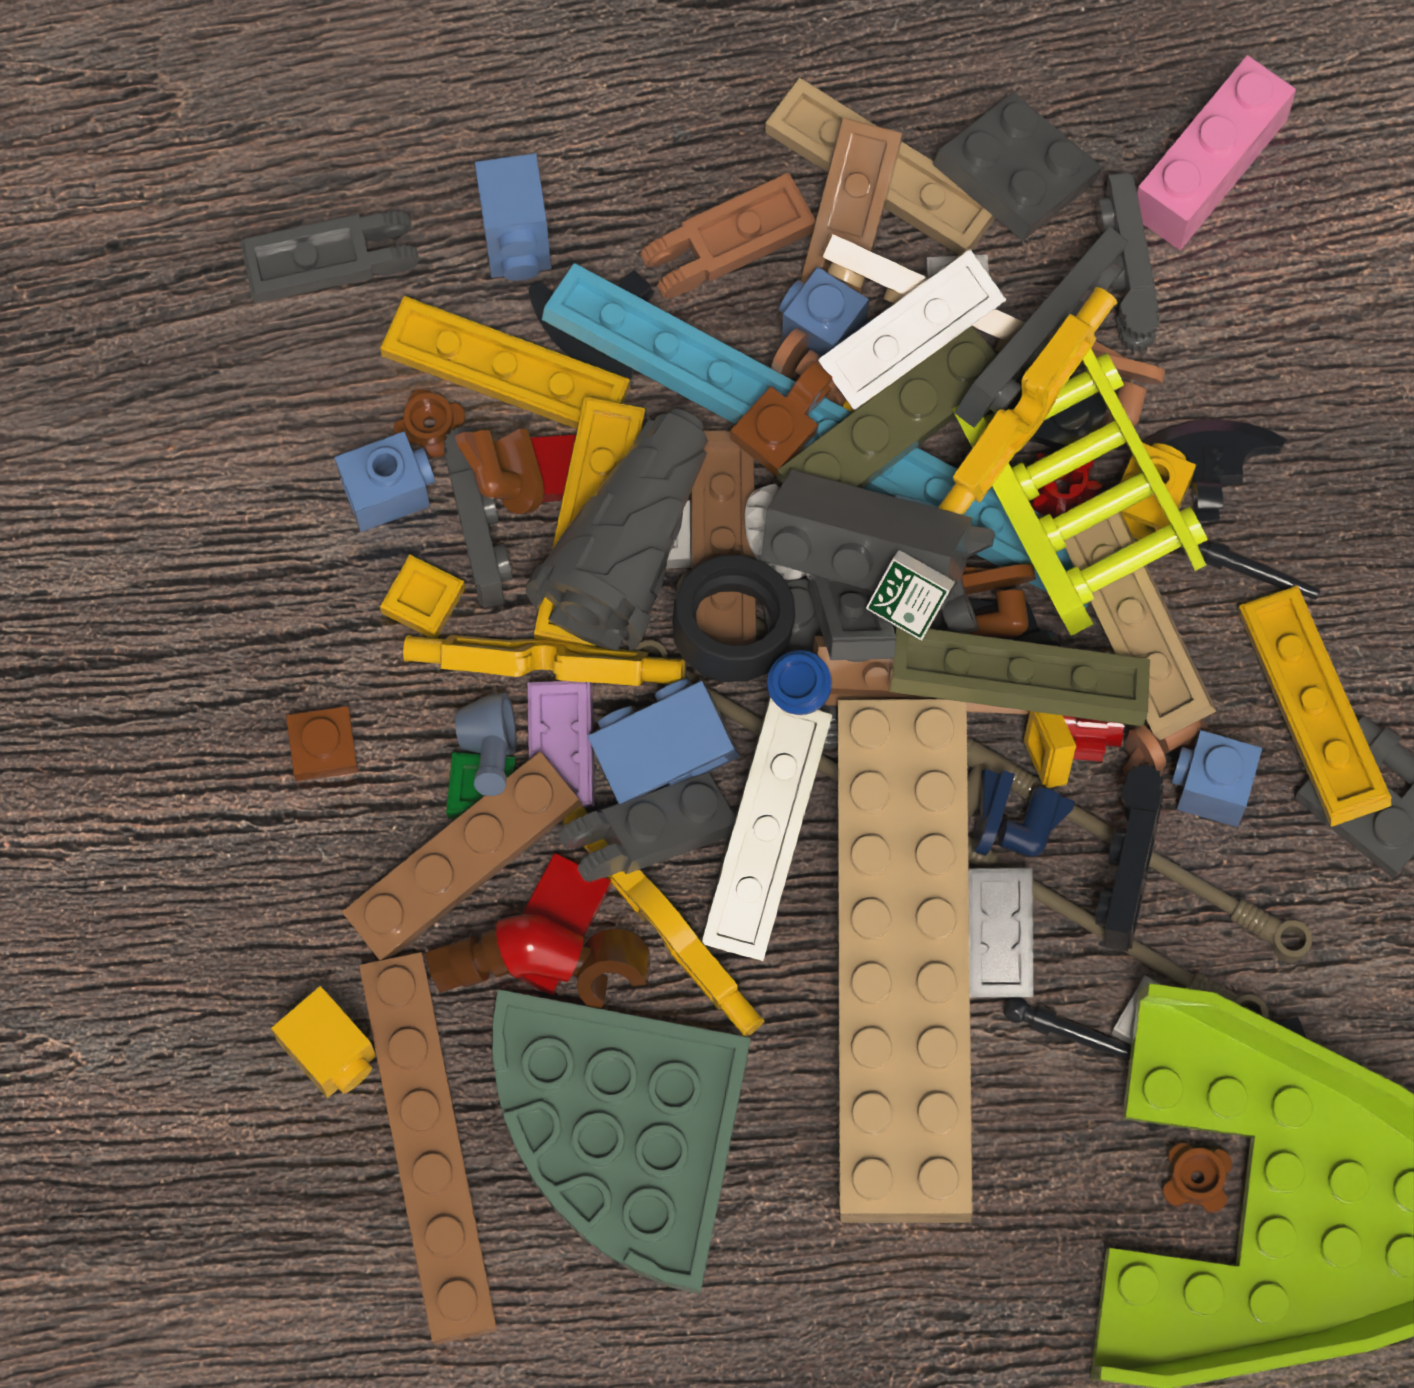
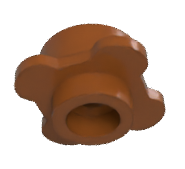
M419 389L409 396V402L404 409V419L396 421L393 431L394 435L405 431L409 443L412 442L425 448L427 454L432 458H440L445 456L443 440H446V434H450L451 429L455 430V428L464 424L466 418L465 411L458 403L449 404L444 397L427 389ZM433 419L435 425L432 428H427L424 426L425 420Z
M1187 1143L1175 1145L1168 1154V1160L1172 1165L1170 1181L1163 1187V1196L1167 1203L1174 1207H1180L1184 1203L1199 1205L1208 1213H1216L1222 1210L1227 1203V1195L1223 1191L1226 1174L1232 1169L1230 1156L1221 1149L1214 1151L1204 1148L1193 1149ZM1195 1172L1201 1173L1204 1177L1203 1182L1200 1184L1194 1183L1191 1178L1192 1174Z

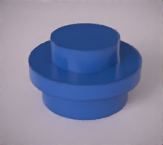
M798 650L786 653L775 661L768 674L767 686L770 697L781 710L792 715H807L820 709L828 700L832 690V676L828 666L819 656L808 651Z

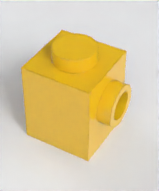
M1143 443L1178 510H1180L1190 487L1196 464L1186 461L1185 455L1171 446L1160 443L1149 446ZM1133 455L1120 483L1141 473ZM1154 494L1121 511L1133 537L1137 540L1169 525Z
M321 986L271 1027L277 1043L326 1098H329L338 1089L343 1094L351 1091L372 1070L369 1062L376 1057L371 1042Z

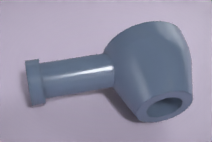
M506 692L482 697L457 710L455 715L456 735L460 748L481 754L479 770L475 773L474 787L479 793L486 796H496L505 790L507 780L504 773L506 756L514 755L516 751L517 734L514 710L510 697Z

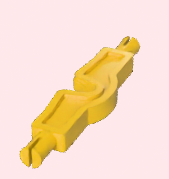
M1095 287L1093 293L1076 316L1070 314L1051 341L1024 374L1021 381L1022 396L1014 410L1007 409L1005 411L1000 409L995 414L971 452L954 474L953 480L955 485L938 509L964 515L974 500L978 503L982 501L1013 456L1025 446L1041 426L1056 402L1061 389L1096 341L1094 333L1111 309L1117 304L1114 296L1100 287Z
M407 635L403 647L405 662L440 664L441 669L514 677L524 676L533 670H551L556 674V679L561 681L640 686L644 681L672 684L685 679L686 662L684 659L648 657V652L620 649L616 651L554 640H504L450 635L446 639H435Z
M580 806L564 819L563 824L566 826L572 820L588 814L585 807ZM605 839L583 847L591 854L598 849L602 850L608 844ZM641 870L629 874L621 871L606 877L611 880L612 885L643 922L645 920L650 922L660 935L665 948L698 985L714 1006L726 1014L742 1033L743 1037L750 1036L764 1023L765 1019L756 1012L740 993L736 982L697 938L674 906Z

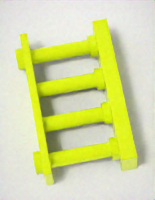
M1092 349L1089 350L1082 360L1086 371L1066 382L1045 420L1099 392L1114 421L1027 467L1022 462L1011 468L1008 463L992 485L1071 636L1093 625L1084 607L1085 604L1094 600L1092 593L1180 547L1183 548L1194 570L1197 571L1206 566L1198 545L1208 540L1191 506L1179 512L1114 392L1124 386V383L1108 353L1106 352L1096 358ZM958 406L952 409L954 414ZM994 412L984 416L975 428L955 414L972 448L995 416ZM1125 443L1127 444L1141 473L1052 519L1050 514L1038 519L1029 502L1040 496L1038 489ZM1154 494L1169 525L1081 571L1078 566L1065 571L1057 555V552L1067 547L1064 541Z

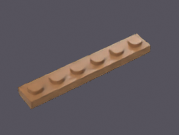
M419 952L359 965L432 1343L437 1345L498 1332L423 954Z

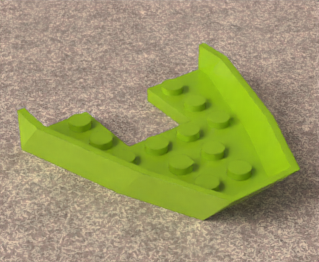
M1152 983L1138 990L1122 1119L1251 1138L1235 1266L1107 1248L1090 1380L1152 1388H1175L1373 1351L1413 1337L1414 1094L1404 1087L1214 992Z

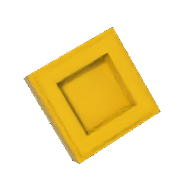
M409 555L380 605L381 614L427 637L437 639L466 589L465 582Z
M1030 711L1024 744L1039 778L1046 789L1067 785L1076 744L1063 715Z

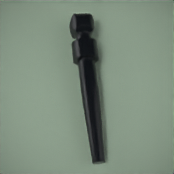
M1212 540L1211 544L1203 542L1198 545L1203 558H1205V563L1220 570L1224 566L1283 589L1298 585L1303 596L1314 600L1319 595L1320 589L1262 563L1229 551L1230 546ZM1182 547L1177 549L1178 553L1187 556Z
M1019 997L1009 999L1004 1005V1016L1010 1022L1020 1023L1024 1021L1031 1024V1030L1048 1036L1049 1033H1053L1084 1046L1130 1061V1046L1089 1028L1057 1017L1056 1011L1040 1005L1037 1009L1029 1007L1028 1003Z

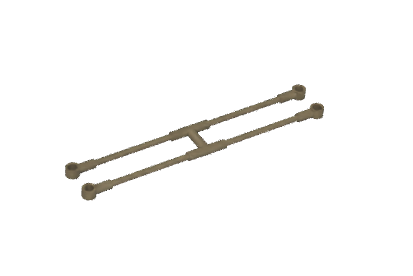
M690 570L685 572L679 578L677 583V593L682 583V580L690 573ZM756 618V636L763 639L766 636L765 622ZM644 640L639 643L638 647L632 650L648 652V654H655L659 658L669 659L665 647L654 640ZM686 670L685 679H689L691 685L703 681L708 687L706 680ZM708 687L720 713L759 735L763 719ZM967 737V765L972 768L967 776L968 822L981 802V782L984 769L998 774L1002 770L1015 774L1010 790L1029 802L1034 788H1045L1038 777L1033 776L1021 767H1017L1014 763ZM821 754L817 770L838 782V764ZM1074 805L1073 810L1065 818L1111 844L1115 828ZM968 836V865L973 868H1013L999 860V854L990 849L986 856L972 852L973 839ZM1153 851L1150 868L1232 915L1231 921L1242 925L1243 928L1270 943L1275 956L1281 961L1296 963L1307 955L1313 941L1309 927L1303 922L1297 920L1283 922L1252 903L1247 902L1245 899L1239 902ZM1032 879L1034 899L1105 940V926L1095 924L1096 916ZM1287 932L1297 934L1303 942V947L1297 951L1285 948L1281 942V935ZM1136 940L1133 941L1132 949H1128V952L1124 951L1186 989L1214 992L1240 1006L1251 1007L1258 1015L1266 1019L1268 1018V1008L1265 1002L1258 996L1252 994L1238 996L1218 983H1214L1213 980L1203 976L1201 973H1197L1195 976Z

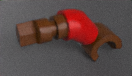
M522 914L498 920L496 929L483 932L480 942L475 936H471L425 952L430 975L440 993L460 986L469 987L488 981L489 972H492L496 977L510 973L515 978L536 975L563 982H568L573 975L578 977L577 989L580 998L588 1007L602 1009L605 1002L608 977L603 975V973L612 972L620 974L627 978L632 986L648 985L650 972L649 948L639 936L630 931L616 928L602 930L591 936L583 946V936L542 915Z

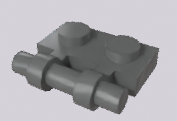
M1363 716L1358 723L1378 768L1385 764L1412 786L1409 791L1401 798L1387 787L1391 795L1390 807L1333 827L1328 822L1310 779L1298 791L1295 800L1394 879L1414 856V755L1400 745L1403 738L1392 729L1387 727L1382 730L1367 717Z

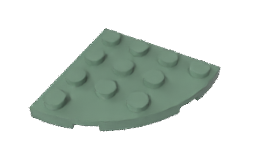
M498 990L493 1018L492 1053L497 1092L506 1127L517 1154L535 1186L555 1212L580 1237L608 1258L636 1274L668 1287L701 1295L751 1038Z

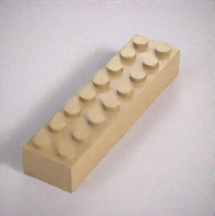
M946 699L838 700L841 1223H971L972 1144L967 702Z

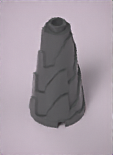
M672 409L668 414H660L654 420H648L624 459L617 464L601 483L593 497L579 511L546 561L535 568L527 583L526 593L537 610L545 597L555 605L548 619L566 632L603 648L618 651L625 637H628L626 641L629 647L628 651L638 647L652 617L649 613L663 584L667 559L681 529L684 507L707 455V452L703 451L708 443L706 435L702 431L704 425L696 416L685 410Z

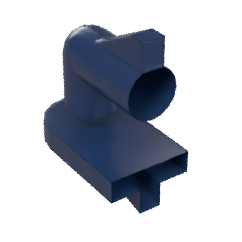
M987 769L982 771L981 814L972 842V852L986 856L990 851L1001 823L1015 774L1002 770L999 774ZM1034 788L1024 823L1020 824L1004 819L999 832L998 845L1025 856H1039L1046 848L1050 832L1073 810L1075 801L1062 797L1058 793L1046 788Z

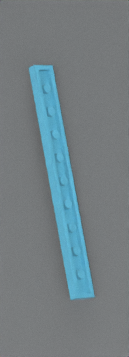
M576 263L572 265L544 306L543 321L734 424L739 422L770 386L786 397L796 383ZM825 398L808 415L819 425L818 432L801 452L853 412ZM917 447L863 489L893 497L896 494H900L939 507L955 485L953 476L958 469ZM991 487L982 501L978 503L974 500L964 516L972 517L971 526L990 528L995 533L993 546L976 553V555L999 567L1020 564L1033 565L996 492ZM1034 510L1038 519L1044 517V515ZM1066 548L1057 552L1065 571L1074 567ZM1035 569L1036 579L1028 583L1047 592ZM1090 602L1084 605L1085 609L1088 607Z

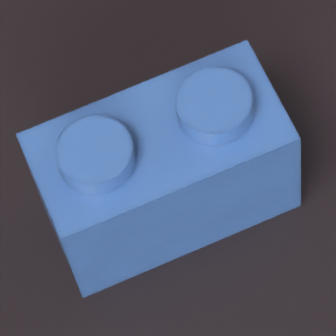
M536 153L475 162L491 278L504 276L508 280L519 281L533 278L540 271L551 270L547 221Z
M689 679L672 683L655 694L657 703L636 713L631 706L614 711L598 721L601 730L587 736L619 804L711 772L741 757L714 698L703 681L691 685Z

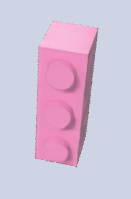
M1247 55L1139 185L1137 195L1143 225L1181 251L1288 120L1296 89Z

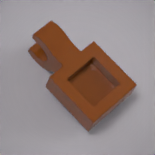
M813 362L799 377L786 397L770 386L731 429L730 439L777 477L778 469L797 456L817 434L819 425L808 415L831 392L832 388L828 385L833 380V376Z

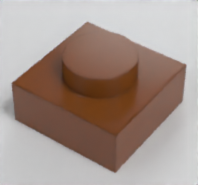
M348 706L286 715L293 773L296 782L358 773L351 714Z

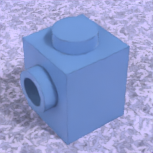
M817 267L806 283L798 280L792 285L780 305L779 311L783 313L782 342L795 328H799L809 335L808 351L813 350L821 356L867 323L869 299Z
M405 431L334 457L339 478L360 532L430 507L426 486L435 483L434 474L424 449L420 448L412 451Z
M1201 730L1194 749L1182 747L1179 754L1172 784L1183 786L1176 810L1238 827L1247 806L1262 748Z

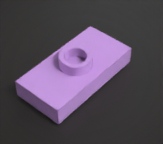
M529 682V760L538 752H541L582 802L581 806L595 808L594 749L587 737L594 733L592 682Z

